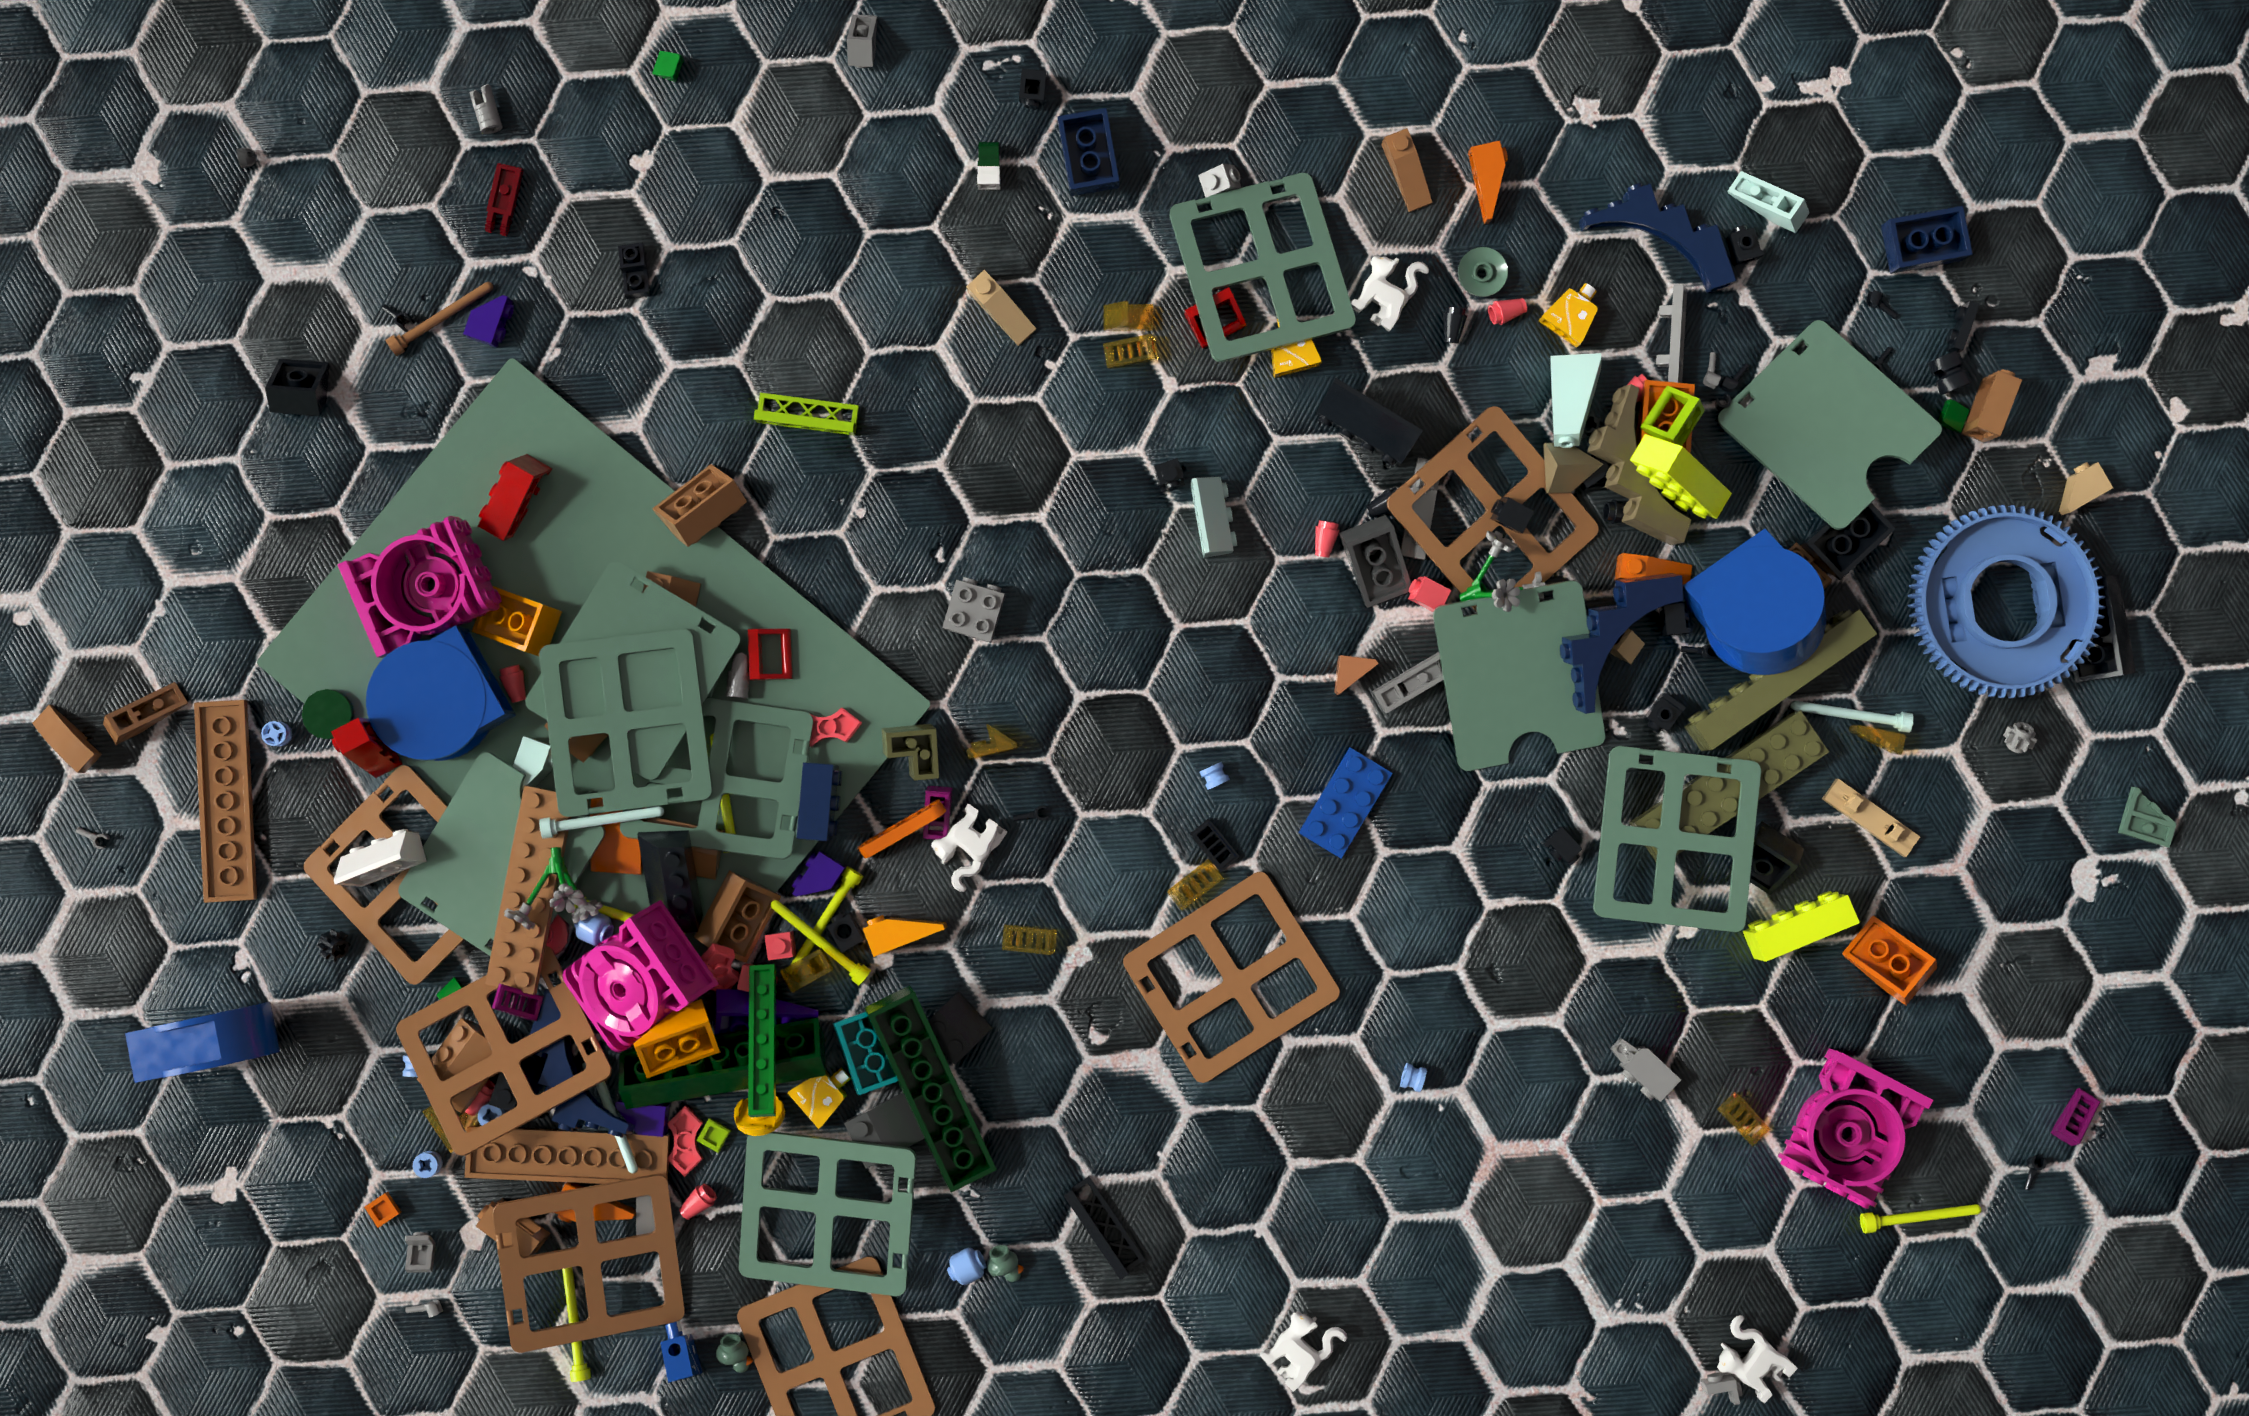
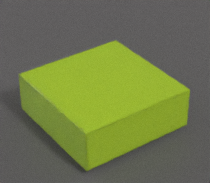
M709 1118L696 1141L719 1153L732 1130Z

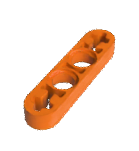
M936 800L869 838L858 849L864 859L869 858L936 820L947 810L940 800Z

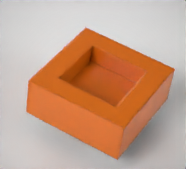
M389 1192L384 1193L364 1207L377 1228L402 1213Z

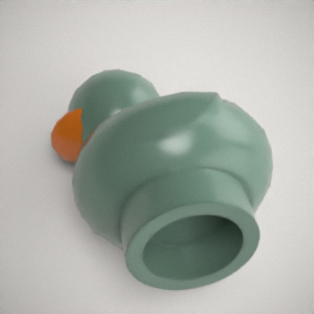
M1006 1245L993 1247L989 1252L990 1257L987 1260L988 1272L994 1277L1004 1275L1009 1282L1018 1281L1024 1268L1022 1265H1018L1017 1255L1010 1251Z
M727 1334L722 1337L721 1344L716 1350L717 1360L721 1364L732 1365L738 1373L747 1371L753 1361L748 1356L749 1349L747 1344L737 1334Z

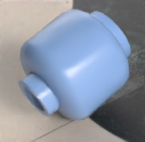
M600 912L595 916L589 914L587 919L574 923L577 938L593 946H597L613 935L614 926L612 925L611 918Z
M968 1247L950 1257V1267L947 1268V1271L952 1281L957 1280L961 1285H968L983 1277L984 1269L987 1266L981 1252Z

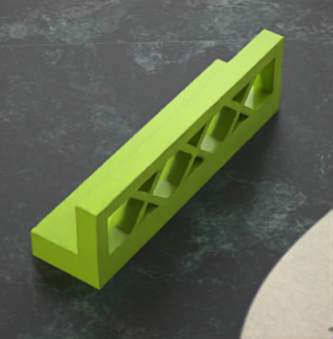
M760 392L758 410L755 409L754 420L762 424L855 436L859 406ZM765 399L776 400L781 408L776 412L764 411ZM780 401L788 403L783 406ZM793 403H798L802 405L805 412L801 415L789 414L786 409ZM804 404H806V405H813V406H811L809 409H807ZM821 406L825 407L830 415L825 419L813 417L810 412ZM829 408H836V410L832 412ZM843 409L853 411L851 422L839 421L835 415Z

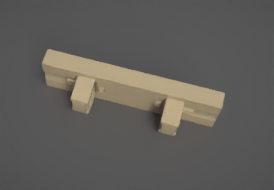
M1835 779L1822 798L1826 803L1903 857H1907L1920 838L1915 832L1840 779ZM1893 825L1894 829L1889 834H1885L1889 827Z

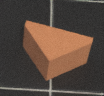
M1338 656L1334 688L1336 695L1342 693L1379 664L1376 659Z

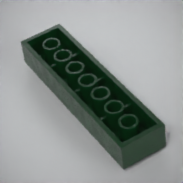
M909 985L864 1007L950 1192L952 1193L996 1171L997 1169L916 993Z
M819 1018L777 1024L776 1084L826 1076L825 1041ZM749 1029L715 1035L720 1053L650 1078H646L635 1049L619 1053V1093L625 1108L632 1109L748 1089Z

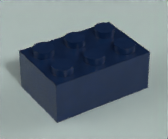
M1107 108L1057 116L1070 196L1119 188V176Z
M1963 206L1893 218L1881 225L1890 274L1959 262L1973 255Z
M803 762L796 839L832 841L833 836H837L838 821H834L835 811H839L840 796H836L837 786L842 784V771L838 770V765Z

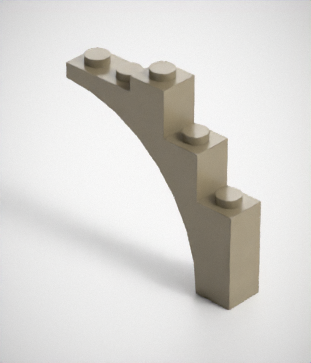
M1632 384L1618 388L1612 398L1613 405L1611 411L1605 419L1606 426L1595 429L1592 432L1587 452L1612 464L1606 473L1607 481L1605 488L1629 499L1623 509V523L1669 545L1684 543L1691 519L1675 510L1664 500L1656 488L1649 483V477L1636 471L1637 466L1630 461L1637 448L1634 418L1639 388Z

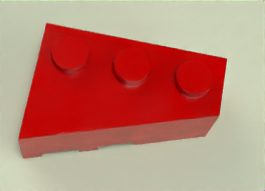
M528 454L508 462L506 461L500 468L499 474L501 477L498 483H495L489 492L491 498L488 505L486 504L480 511L479 518L481 520L478 527L502 541L513 537L529 510L526 507L532 495L537 496L540 488L536 486L543 475L550 474L552 468Z
M356 718L331 731L334 737L332 743L335 749L375 778L402 765L398 754L380 740L367 718Z

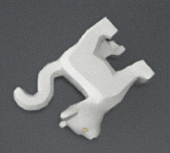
M1375 255L1371 259L1372 273L1364 283L1361 296L1358 300L1353 299L1351 301L1353 310L1360 313L1373 301L1381 309L1379 313L1372 315L1370 321L1377 326L1382 325L1387 331H1390L1399 319L1402 308L1417 291L1416 272L1429 273L1428 266L1423 262H1414L1407 268L1405 277L1408 287L1403 290L1386 280L1394 272L1399 259L1391 260L1387 257Z
M967 804L965 807L966 815L964 818L952 826L947 836L935 839L931 844L935 854L942 860L941 862L944 865L953 858L957 847L963 849L973 859L972 866L960 867L954 871L951 877L953 887L959 892H964L967 889L961 882L962 877L976 876L981 871L991 851L1001 843L1007 834L1005 829L998 826L990 818L985 823L986 829L983 833H979L972 828L979 811L970 804Z
M1298 1311L1292 1313L1290 1327L1280 1334L1274 1347L1271 1349L1265 1348L1260 1353L1261 1358L1268 1365L1283 1356L1291 1362L1288 1366H1281L1278 1373L1284 1378H1288L1285 1384L1293 1392L1306 1381L1309 1374L1322 1361L1328 1359L1332 1354V1340L1334 1337H1338L1344 1342L1348 1338L1347 1333L1343 1329L1332 1327L1325 1332L1322 1338L1323 1349L1320 1351L1315 1350L1302 1337L1317 1328V1318H1310L1307 1314H1302Z
M1739 1315L1732 1320L1730 1325L1732 1334L1741 1340L1754 1339L1755 1343L1747 1355L1741 1359L1734 1349L1722 1342L1721 1346L1724 1350L1719 1356L1720 1362L1717 1368L1722 1373L1735 1374L1742 1383L1754 1388L1757 1398L1766 1403L1772 1396V1393L1762 1378L1772 1370L1771 1375L1779 1382L1783 1373L1790 1377L1798 1368L1784 1354L1776 1351L1761 1332L1756 1329L1742 1330L1740 1325L1744 1320V1316Z

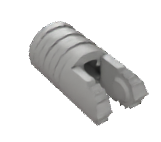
M486 84L481 87L483 100L478 91L474 90L469 93L481 133L491 134L500 131L503 127L491 86Z
M741 652L733 656L732 669L728 671L727 697L748 698L750 675L747 673L748 657Z

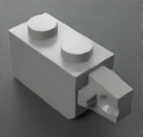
M1620 1038L1610 1048L1621 1062L1619 1065L1624 1069L1622 1074L1631 1083L1637 1081L1642 1086L1640 1091L1651 1101L1655 1098L1661 1102L1681 1081L1675 1073L1644 1046L1633 1047Z

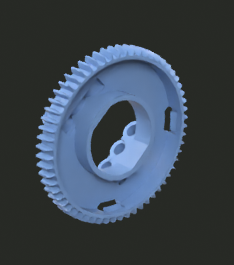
M2005 505L1998 506L1997 510L1995 506H1990L1987 511L1985 508L1978 509V514L1976 511L1969 512V517L1965 514L1959 516L1960 522L1956 519L1952 520V527L1950 525L1943 527L1946 534L1937 532L1935 535L1938 540L1931 539L1929 541L1933 548L1925 547L1923 549L1927 556L1918 557L1923 565L1914 566L1920 572L1919 574L1911 575V578L1917 580V583L1909 585L1910 588L1915 589V593L1908 595L1909 598L1915 599V603L1908 605L1909 608H1915V612L1910 614L1909 617L1917 619V622L1911 624V627H1919L1920 631L1916 632L1914 636H1922L1923 640L1918 645H1926L1928 647L1923 654L1932 653L1933 656L1929 662L1938 661L1939 663L1935 669L1945 668L1944 677L1953 674L1952 683L1961 680V688L1970 684V692H1974L1978 688V695H1984L1987 691L1988 697H1994L1996 692L1998 698H2004L2006 692L2008 698H2014L2016 694L2018 697H2024L2025 692L2028 696L2034 695L2035 690L2038 693L2043 692L2044 686L2049 689L2054 687L2053 682L2055 684L2061 683V676L2063 678L2070 677L2068 670L2076 671L2078 668L2075 663H2084L2081 655H2090L2086 647L2091 648L2095 646L2090 639L2099 637L2094 632V629L2103 627L2096 622L2097 619L2104 618L2103 615L2098 614V610L2105 608V606L2099 604V600L2104 599L2105 596L2098 593L2104 586L2097 585V581L2102 579V576H2095L2094 572L2099 567H2092L2090 564L2095 558L2086 557L2090 549L2082 550L2080 548L2084 541L2075 542L2074 539L2077 533L2067 534L2070 527L2067 526L2060 529L2062 521H2056L2052 524L2053 516L2051 515L2043 519L2044 512L2040 511L2035 515L2034 508L2028 509L2025 513V506H2020L2017 510L2015 505L2008 506L2007 510ZM2047 527L2044 532L2055 538L2059 543H2066L2056 546L2049 539L2041 535L2040 528ZM1947 546V549L1944 551V553H1943V554L1940 556V558L1938 559L1937 563L1934 565V563H1935L1936 559L1938 558L1939 554H1940V553L1943 551V549ZM1996 562H2007L2022 567L2029 572L2032 582L2031 588L2033 589L2037 624L2029 634L2016 641L1996 639L1984 632L1975 621L1971 596L1972 585L1977 576L1986 567ZM2072 640H2078L2065 657L2068 662L2062 663L2060 656ZM1953 661H1955L1958 665L1966 669L1967 672L1961 669L1959 666H1957Z

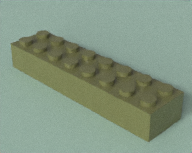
M1848 609L1830 618L1832 623L1826 624L1825 633L1820 645L1802 664L1777 674H1750V681L1736 684L1728 690L1730 695L1722 698L1720 696L1708 704L1710 709L1702 712L1698 711L1688 718L1690 723L1684 727L1701 751L1713 750L1877 635L1861 610L1851 611Z
M1800 710L1793 711L1725 758L1750 760L1760 765L1759 800L1829 753V751ZM1717 763V772L1730 774L1731 765ZM1698 775L1685 784L1682 793L1679 829L1682 832L1707 835L1736 816L1738 813L1740 782L1736 779ZM1663 800L1630 821V825L1652 829L1659 828ZM1645 846L1656 862L1657 849L1653 846ZM1678 850L1676 855H1678L1684 850Z

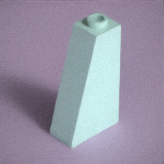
M1601 353L1550 356L1554 447L1571 448L1580 445L1601 372Z

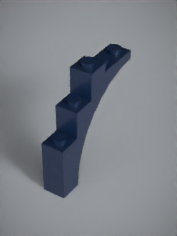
M1638 183L1628 187V191L1622 197L1624 203H1622V200H1618L1608 204L1607 209L1601 211L1598 208L1584 212V216L1579 221L1582 231L1598 227H1626L1657 236L1673 246L1689 261L1699 275L1707 293L1731 286L1736 281L1718 226L1709 227L1708 224H1703L1694 228L1693 232L1684 204L1676 206L1675 203L1662 207L1660 212L1651 184L1643 186L1642 183Z
M1667 573L1615 580L1616 587L1613 590V595L1617 605L1589 608V616H1587L1586 622L1590 633L1562 637V644L1560 645L1561 658L1563 662L1573 665L1571 678L1574 682L1575 693H1573L1572 700L1576 710L1585 714L1595 713L1596 689L1600 672L1607 655L1618 638L1634 622L1647 613L1664 605L1683 601L1682 575Z
M545 989L537 1021H534L529 1035L559 1020L561 1017V1013L549 989ZM570 1036L534 1054L544 1058L547 1057L539 1080V1084L546 1086L545 1091L579 1073L573 1058ZM589 1090L557 1106L551 1120L559 1123L558 1128L572 1132L574 1128L582 1129L585 1122V1126L599 1130L600 1126L608 1128V1134L623 1138L624 1134L632 1135L635 1127L634 1124L617 1117L603 1107Z

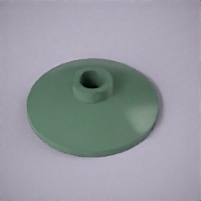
M1478 247L1470 250L1463 256L1458 266V278L1462 287L1470 294L1479 297H1487L1497 293L1504 286L1508 276V268L1503 256L1496 250L1488 247ZM1484 270L1486 277L1480 278L1477 275V271Z

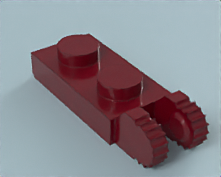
M497 163L486 210L488 212L485 223L486 232H493L496 215H501L503 218L500 234L502 236L509 234L511 218L514 215L524 172L522 168Z

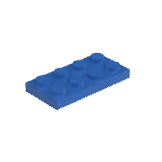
M1349 747L1298 833L1342 859L1393 773Z

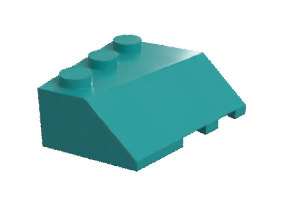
M866 1012L832 1023L857 1095L897 1082V1078Z

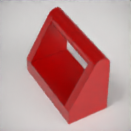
M1229 287L1213 295L1216 309L1229 303L1237 319L1222 327L1225 337L1247 326ZM1195 304L1186 309L1184 315L1203 349L1208 346L1206 336L1203 337L1196 322V319L1200 318Z
M748 629L750 680L793 679L791 630ZM761 635H781L782 674H763Z

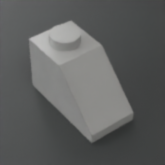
M852 14L847 36L848 66H855L857 68L873 67L876 50L877 16Z

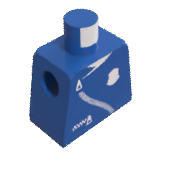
M680 1321L665 1325L668 1340L661 1342V1349L668 1383L702 1374L692 1334L683 1335ZM678 1344H679L680 1347H681L680 1353L677 1352V1345H678Z

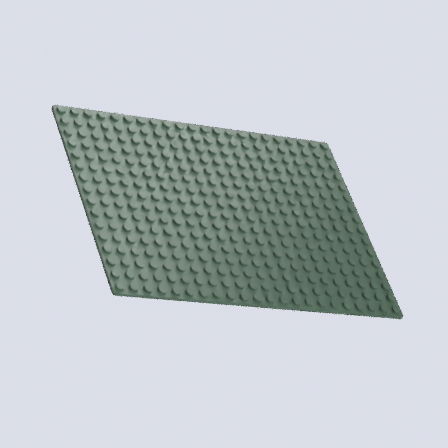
M509 359L339 563L346 560L352 561L367 553L381 554L394 541L405 536L414 535L422 528L427 529L431 524L442 522L448 516H455L469 523L472 529L471 538L479 546L482 553L480 559L483 566H486L491 573L492 579L490 582L492 586L562 611L550 644L561 642L604 570L613 561L623 563L646 577L647 571L700 583L701 587L696 608L735 630L740 635V644L733 656L742 652L748 657L747 673H749L748 629H790L793 679L750 680L748 698L727 697L728 671H731L732 659H734L732 656L719 677V684L712 698L804 711L816 717L831 716L840 708H843L861 721L862 725L848 743L838 738H827L819 741L813 748L809 746L807 763L838 765V770L842 771V784L837 786L836 796H840L839 811H835L834 821H836L887 759L883 753L882 728L915 725L929 709L930 701L719 527L711 529L702 536L700 541L689 547L679 541L652 509L675 491L517 360ZM528 454L551 467L552 470L549 475H543L536 486L540 488L537 496L532 495L526 507L529 510L514 536L502 541L478 527L481 520L479 514L482 508L489 503L491 498L489 492L501 477L499 471L506 461L508 462ZM430 543L435 557L448 560L455 566L458 573L462 574L459 566L453 559L444 554L437 553L434 544ZM338 565L335 566L258 658L257 664L303 703L316 691L325 689L335 690L347 696L352 703L354 711L353 720L356 718L369 719L366 709L368 683L375 668L383 658L376 657ZM433 578L428 582V588L430 591H432L435 588V581ZM634 578L631 587L643 592L644 583ZM407 600V602L409 603V605H410L416 612H418L419 614H421V615H423V616L431 617L432 620H433L434 623H435V620H434V618H433V616H432V613L422 612V611L416 609V608L413 607V606L410 604V602ZM477 617L469 623H463L460 627L469 629L516 716L490 730L485 739L476 748L455 759L444 761L419 760L398 754L402 765L412 767L447 805L451 802L481 753H493L513 766L523 736L550 744L549 732L544 726L547 720L529 710L525 700L512 703L499 678L501 676L500 669L519 664L520 669L524 672L525 695L527 697L541 674L539 656L472 632ZM702 619L698 626L710 634L716 628V626ZM422 634L420 641H429L439 634ZM761 635L763 674H782L781 635ZM703 716L709 760L711 753L710 736L714 733L716 719ZM743 721L735 722L726 774L729 776L781 782L784 777L791 730L785 727ZM687 732L665 767L691 770ZM609 736L602 741L595 752L584 763L570 754L576 794L584 795L615 789ZM795 740L794 754L802 755L804 741ZM553 767L551 772L536 787L556 791ZM395 768V769H393V770H391V771H389V772H387V773H388L389 775H391L397 768ZM650 783L647 786H655L660 784ZM682 788L667 789L668 798L683 796ZM729 794L736 835L771 839L774 836L779 803L773 800ZM588 799L589 808L591 807V799ZM702 800L659 805L664 809V814L660 817L698 825ZM720 804L716 829L725 830ZM782 817L781 830L789 831L791 817ZM797 818L793 850L787 859L780 860L737 853H723L722 851L716 880L696 876L703 913L701 923L729 870L747 877L776 893L819 840L796 839ZM590 860L576 883L577 889L581 890L583 895L587 897L586 900L596 899L597 902H601L602 905L635 915L650 906L643 867L642 875L591 871ZM566 908L558 912L560 917L574 927L572 914L568 913ZM611 918L612 925L614 926V935L619 933V927L624 922ZM696 932L685 933L701 957L708 947L694 938Z

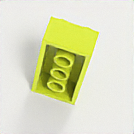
M1645 434L1630 459L1637 466L1636 471L1649 477V483L1662 489L1661 494L1670 500H1674V506L1684 512H1687L1689 509L1699 517L1706 518V516L1717 519L1732 494L1683 446Z
M1828 891L1818 895V900L1809 902L1806 900L1794 905L1795 909L1786 912L1781 910L1772 914V919L1762 921L1760 919L1748 924L1749 928L1743 930V934L1753 958L1767 962L1859 924L1860 922L1849 896L1839 894V892L1832 893V891Z

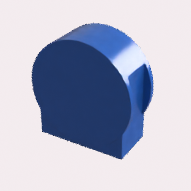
M1766 529L1757 533L1683 585L1687 609L1705 628L1707 639L1713 651L1722 661L1739 671L1756 675H1771L1788 671L1806 661L1816 651L1823 639L1826 628L1824 588L1820 576L1806 559L1790 550L1784 549Z
M456 625L429 641L411 642L390 652L375 668L366 692L368 718L380 740L396 753L419 760L444 761L461 757L476 748L485 739L490 730L516 716L469 629Z
M271 1002L125 1033L134 1083L195 1072L280 1052Z

